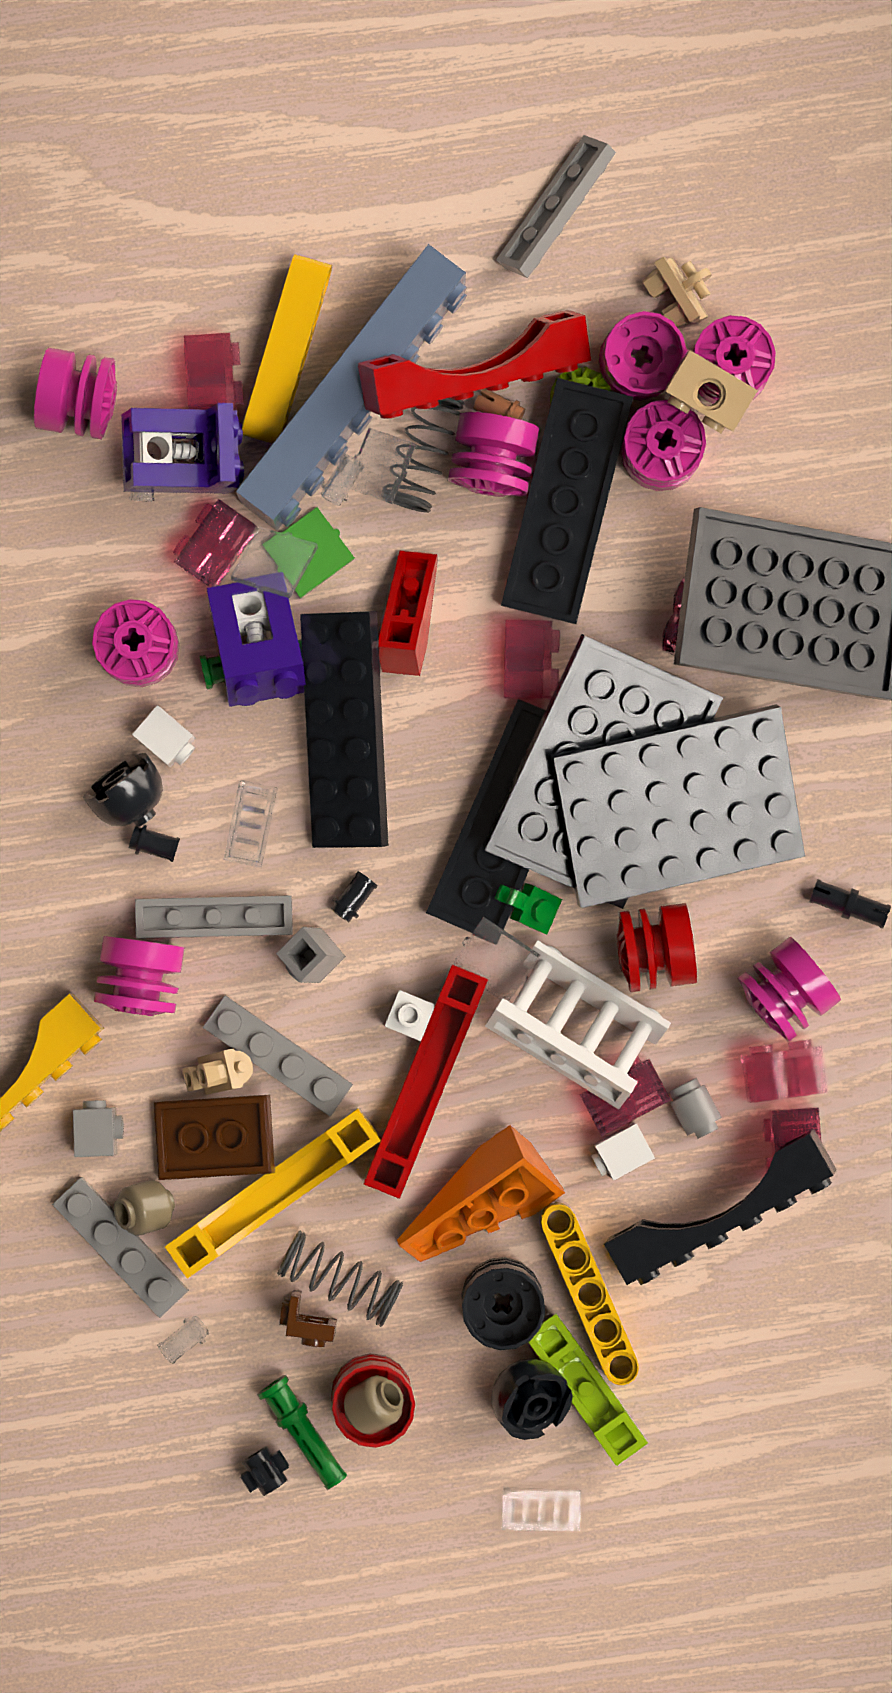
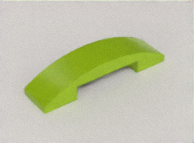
M557 1313L542 1323L541 1329L529 1344L541 1361L550 1363L567 1380V1384L572 1390L573 1405L611 1460L618 1466L647 1445V1440Z

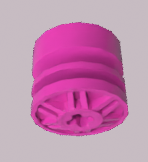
M642 311L630 314L615 324L600 347L598 363L602 378L610 385V389L613 392L632 396L633 400L642 401L657 397L664 391L687 350L683 334L673 321L659 313ZM639 350L645 352L644 358L649 361V363H644L641 368L635 366L636 359L631 357V355H635Z
M730 315L714 320L702 331L693 349L694 353L758 390L753 400L761 394L775 367L776 351L771 336L761 324L744 316ZM730 351H735L736 357H743L738 366H733L731 360H725ZM705 383L698 390L702 398L712 404L719 398V389L714 383Z
M48 347L42 359L34 405V425L36 429L62 433L69 417H74V429L77 436L83 437L90 420V436L94 439L102 440L108 423L113 416L116 402L117 381L114 358L104 357L97 374L95 355L89 354L83 363L81 371L76 370L74 352Z
M668 400L651 402L637 410L628 422L621 446L623 466L631 479L642 487L655 491L673 490L688 482L698 469L706 447L705 429L697 414L691 409L687 414L668 403ZM664 435H668L671 437V446H668L665 451L658 449L659 441L656 439L661 440Z
M481 412L460 413L455 441L471 448V452L452 454L451 462L464 468H451L448 481L471 492L487 496L527 495L529 483L516 477H529L532 468L516 461V457L534 455L539 428L526 421L497 414Z
M133 599L115 603L102 613L94 627L92 641L96 659L106 672L126 686L146 687L156 684L169 675L178 660L180 646L176 629L163 611L147 601ZM137 632L141 639H145L144 643L138 644L137 651H133L129 645L125 644V641L131 640L132 633Z
M103 936L100 961L117 968L116 975L97 977V983L114 985L113 994L95 992L94 1002L102 1003L114 1011L154 1016L163 1013H175L176 1004L159 1001L160 992L178 994L179 988L162 982L163 974L181 973L185 947Z
M788 937L769 952L777 967L774 972L771 973L759 962L753 965L755 972L761 979L759 984L747 972H744L737 978L744 989L747 1001L770 1029L772 1028L788 1042L797 1036L788 1022L790 1018L802 1029H806L809 1026L801 1010L807 1005L816 1014L822 1016L841 1001L840 995L823 971L792 937Z

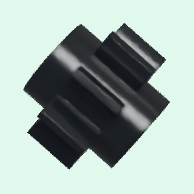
M266 1446L242 1462L247 1471L242 1473L240 1478L250 1493L258 1488L261 1494L265 1496L288 1480L283 1471L287 1470L290 1465L280 1450L271 1454Z

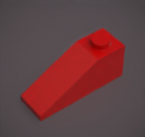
M399 550L378 639L379 660L382 672L413 676H420L428 644L438 563L437 554Z

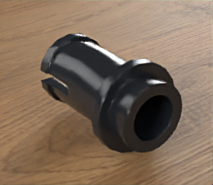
M144 824L142 828L134 827L128 848L136 850V855H139V852H143L173 862L180 838L148 830L147 825Z
M357 871L355 877L338 899L333 898L334 905L331 907V910L348 923L353 917L357 919L359 917L357 914L358 910L378 885Z

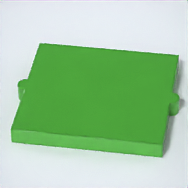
M318 507L263 546L264 550L278 567V575H284L300 599L355 559L339 537V529H333Z

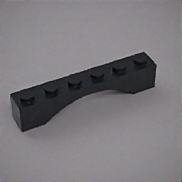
M812 1128L779 1146L761 1182L744 1199L728 1210L706 1219L686 1223H661L642 1219L609 1237L604 1245L626 1285L636 1280L640 1285H643L660 1275L658 1269L671 1262L674 1267H677L694 1257L692 1252L694 1249L704 1244L708 1249H711L729 1238L726 1232L740 1226L742 1231L755 1226L763 1220L760 1214L773 1207L777 1213L789 1208L798 1202L795 1196L809 1189L811 1194L823 1190L832 1184L830 1177L834 1176L837 1169L815 1129Z

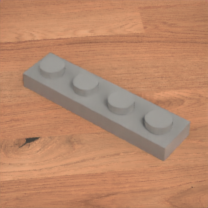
M583 135L496 259L497 262L505 269L528 278L615 155L616 152L609 144Z
M292 896L135 899L136 938L293 935Z
M226 995L203 1026L204 1029L231 1048H234V1050L246 1053L254 1064L330 1117L353 1085Z
M83 1177L78 1179L52 1204L159 1318L189 1291L139 1236L129 1233L118 1225L114 1210Z

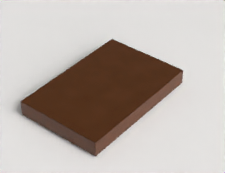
M270 1094L154 1102L158 1180L275 1173Z

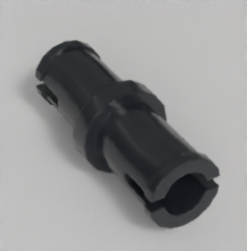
M817 879L809 903H815L842 913V918L849 920L851 916L879 926L881 929L884 928L888 918L887 915L891 909L889 904L886 905L858 895L859 890L852 888L851 891H847L822 882L820 879Z

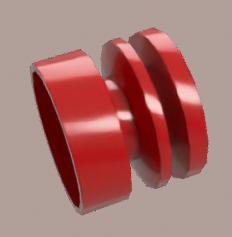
M686 903L660 906L658 924L656 925L650 924L645 909H639V927L634 928L630 911L619 912V924L616 934L618 958L621 972L624 974L630 992L640 991V973L646 974L649 990L656 989L657 971L665 970L670 987L697 983L695 948Z
M369 1353L357 1356L344 1364L333 1380L331 1391L332 1411L337 1427L347 1439L359 1446L377 1448L392 1444L406 1433L413 1421L415 1400L409 1376L399 1363L386 1355ZM378 1375L393 1381L400 1388L403 1394L402 1414L396 1423L369 1435L361 1433L347 1421L344 1399L345 1394L351 1387L369 1377Z

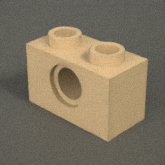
M687 350L664 389L665 392L671 395L667 401L668 403L687 414L691 407L705 415L701 422L722 434L725 427L734 432L758 392L755 388L691 350ZM711 382L718 387L719 398L712 405H703L698 399V390L703 384Z

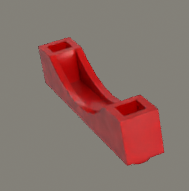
M564 310L533 318L523 333L507 348L487 360L468 367L454 369L426 368L391 354L358 363L365 409L380 415V418L390 419L402 416L404 409L416 407V409L434 408L439 405V400L451 397L452 400L468 399L473 397L474 391L485 388L488 391L503 390L509 387V382L521 379L523 382H532L544 378L543 373L554 370L557 373L575 371L578 369V364L592 360L586 316L571 310Z
M452 964L363 1185L398 1199L401 1198L488 982L487 978Z

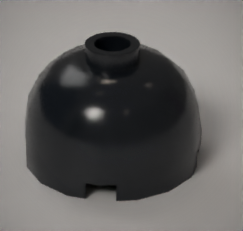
M146 753L135 755L139 761L138 763L129 766L124 761L104 774L91 786L95 792L93 796L87 793L84 794L85 802L101 821L111 826H126L134 822L139 827L156 815L153 808L161 799L163 785L156 766Z
M530 1358L522 1359L509 1365L499 1374L493 1385L491 1402L497 1420L514 1438L529 1440L545 1435L542 1431L552 1423L557 1427L564 1420L570 1410L573 1395L567 1380L555 1367L548 1362Z

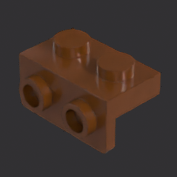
M294 1290L291 1299L284 1298L282 1302L279 1325L287 1326L286 1336L302 1338L301 1344L311 1347H325L326 1341L333 1342L336 1334L337 1319L299 1314L302 1291Z

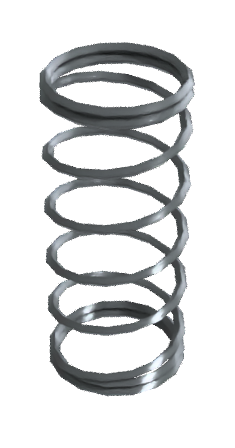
M450 397L439 400V405L430 409L460 416V412L456 410L463 409L465 403L463 400H452ZM412 407V414L426 425H410L405 428V433L422 446L404 445L399 447L398 451L402 457L417 466L397 465L392 468L396 477L411 486L391 485L386 488L384 498L401 507L429 513L432 508L429 502L413 495L390 489H408L435 495L436 492L404 478L396 472V469H414L442 475V472L415 461L404 454L402 449H421L444 455L449 453L419 440L410 434L408 429H427L449 435H455V433L423 419L415 413L416 407Z
M298 1231L277 1272L278 1276H285L298 1250L290 1275V1281L295 1282L320 1249L309 1285V1291L312 1292L320 1285L340 1257L328 1295V1300L333 1301L359 1266L348 1300L347 1310L350 1311L357 1305L368 1287L378 1276L367 1310L366 1320H371L385 1301L376 1320V1325L382 1327L403 1287V1281L396 1280L371 1313L380 1286L382 1273L380 1270L375 1272L352 1303L363 1268L362 1261H358L333 1294L344 1259V1253L341 1251L333 1258L314 1285L325 1249L324 1242L317 1245L294 1277L306 1240L305 1232Z

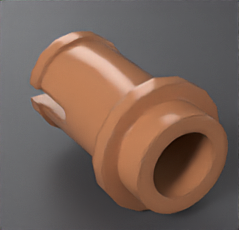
M486 388L481 390L482 396L478 395L473 407L474 410L522 420L526 409L520 406V401L512 402L492 391L486 390Z

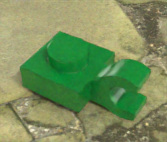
M525 883L522 892L500 884L494 898L514 907L510 919L546 935L563 900Z

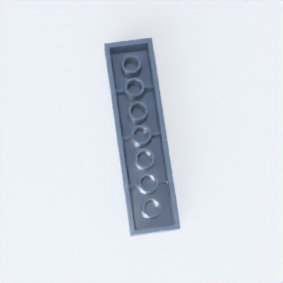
M428 244L238 488L236 493L242 505L276 531H278L282 524L286 527L291 525L301 511V508L298 506L306 493L309 496H313L325 480L322 476L323 471L330 463L336 466L349 449L346 446L347 440L353 433L359 436L372 419V416H370L371 411L366 410L364 406L358 363L394 354L416 364L420 357L417 354L420 346L424 341L428 344L434 341L443 328L441 322L448 311L454 314L466 299L465 271Z

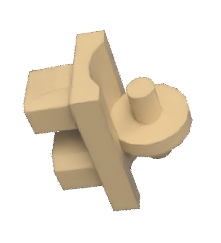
M662 257L654 264L657 268L643 280L645 287L653 298H658L668 290H671L677 300L661 311L663 316L673 321L677 328L689 322L699 323L706 319L708 315L692 289H695L701 300L711 294L704 284L712 276L710 270L705 268L697 272L692 262L689 261L681 266L687 276V279H685L673 258L666 259V257Z
M233 1048L197 1057L199 1065L183 1069L188 1092L205 1088L206 1095L243 1087V1083L247 1082L252 1075L253 1064L246 1053L235 1051Z

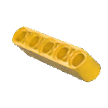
M294 254L242 427L244 436L273 444L286 428L330 280L331 264Z
M560 1202L551 1203L541 1213V1227L602 1369L608 1380L616 1385L629 1384L638 1375V1360L574 1212L566 1204ZM556 1210L564 1211L569 1216L568 1226L559 1232L551 1230L547 1224L548 1216ZM573 1246L581 1248L585 1254L583 1263L574 1268L568 1267L563 1262L565 1250ZM586 1283H594L600 1288V1296L594 1303H584L579 1299V1289ZM608 1319L615 1323V1333L609 1339H599L594 1334V1327L600 1320ZM620 1355L626 1356L631 1360V1368L628 1373L621 1376L613 1374L609 1368L612 1359Z

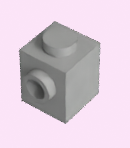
M302 927L276 953L286 965L288 973L301 983H320L346 957L322 928Z
M106 1100L83 1101V1109L73 1110L74 1157L117 1155V1139H123L124 1137L123 1116H116V1107L106 1108Z

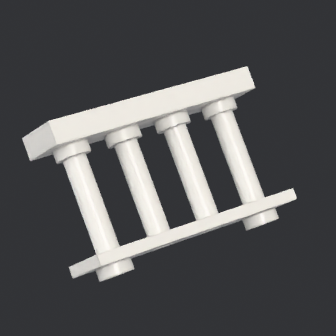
M537 941L524 961V964L532 968L533 971L513 1003L502 998L485 1027L612 1106L620 1109L638 1082L629 1077L627 1073L644 1043L648 1040L656 1045L671 1023L662 1018L656 1010L641 1005L562 956L556 948ZM548 978L566 989V992L547 1024H544L528 1014L527 1010L544 981ZM579 999H582L600 1010L583 1041L578 1045L563 1036L560 1031ZM614 1019L632 1030L633 1033L615 1064L610 1065L597 1057L594 1051Z

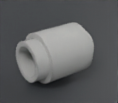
M697 1078L669 1092L673 1099L670 1104L687 1136L695 1133L697 1139L718 1129L715 1121L722 1117L706 1086H701Z

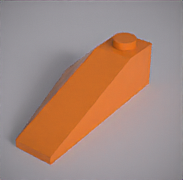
M509 1125L475 1150L401 1234L397 1242L401 1248L415 1259L423 1262L463 1245L466 1237L483 1229H486L488 1234L499 1230L498 1223L519 1214L522 1220L528 1218L565 1194V1191L532 1143Z

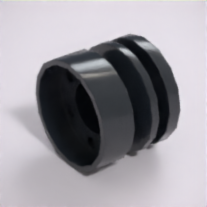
M507 1257L492 1258L477 1265L465 1279L461 1293L464 1323L471 1336L482 1345L497 1350L516 1349L530 1342L541 1329L545 1316L542 1287L535 1273L521 1261ZM500 1293L502 1296L510 1294V1306L505 1308L504 1305L499 1304L495 1307V1294Z

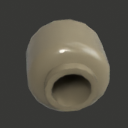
M149 1180L123 1188L118 1195V1199L115 1201L114 1215L122 1229H126L135 1236L144 1235L167 1227L171 1221L175 1202L171 1192L166 1190L161 1183Z
M378 1375L369 1377L351 1387L345 1394V1417L361 1433L369 1435L377 1433L396 1423L402 1414L403 1394L396 1383Z

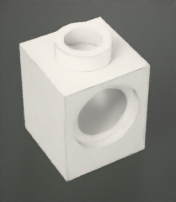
M158 705L132 734L170 768L175 762L182 765L195 750L191 743L196 738Z
M399 990L384 1027L421 1041L435 1004Z
M635 1122L595 1143L594 1146L597 1153L591 1155L601 1175L604 1176L609 1173L613 1180L655 1159Z

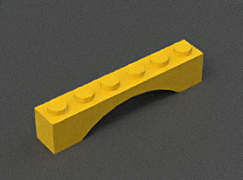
M68 994L40 1020L37 1040L29 1062L18 1080L0 1098V1132L15 1119L11 1112L21 1103L27 1108L44 1093L40 1088L43 1083L50 1077L57 1081L73 1067L69 1060L79 1051L86 1055L102 1041L98 1034L104 1027L74 994Z
M357 1108L277 1165L275 1173L263 1175L165 1246L166 1250L188 1279L297 1199L381 1141V1137L361 1109Z

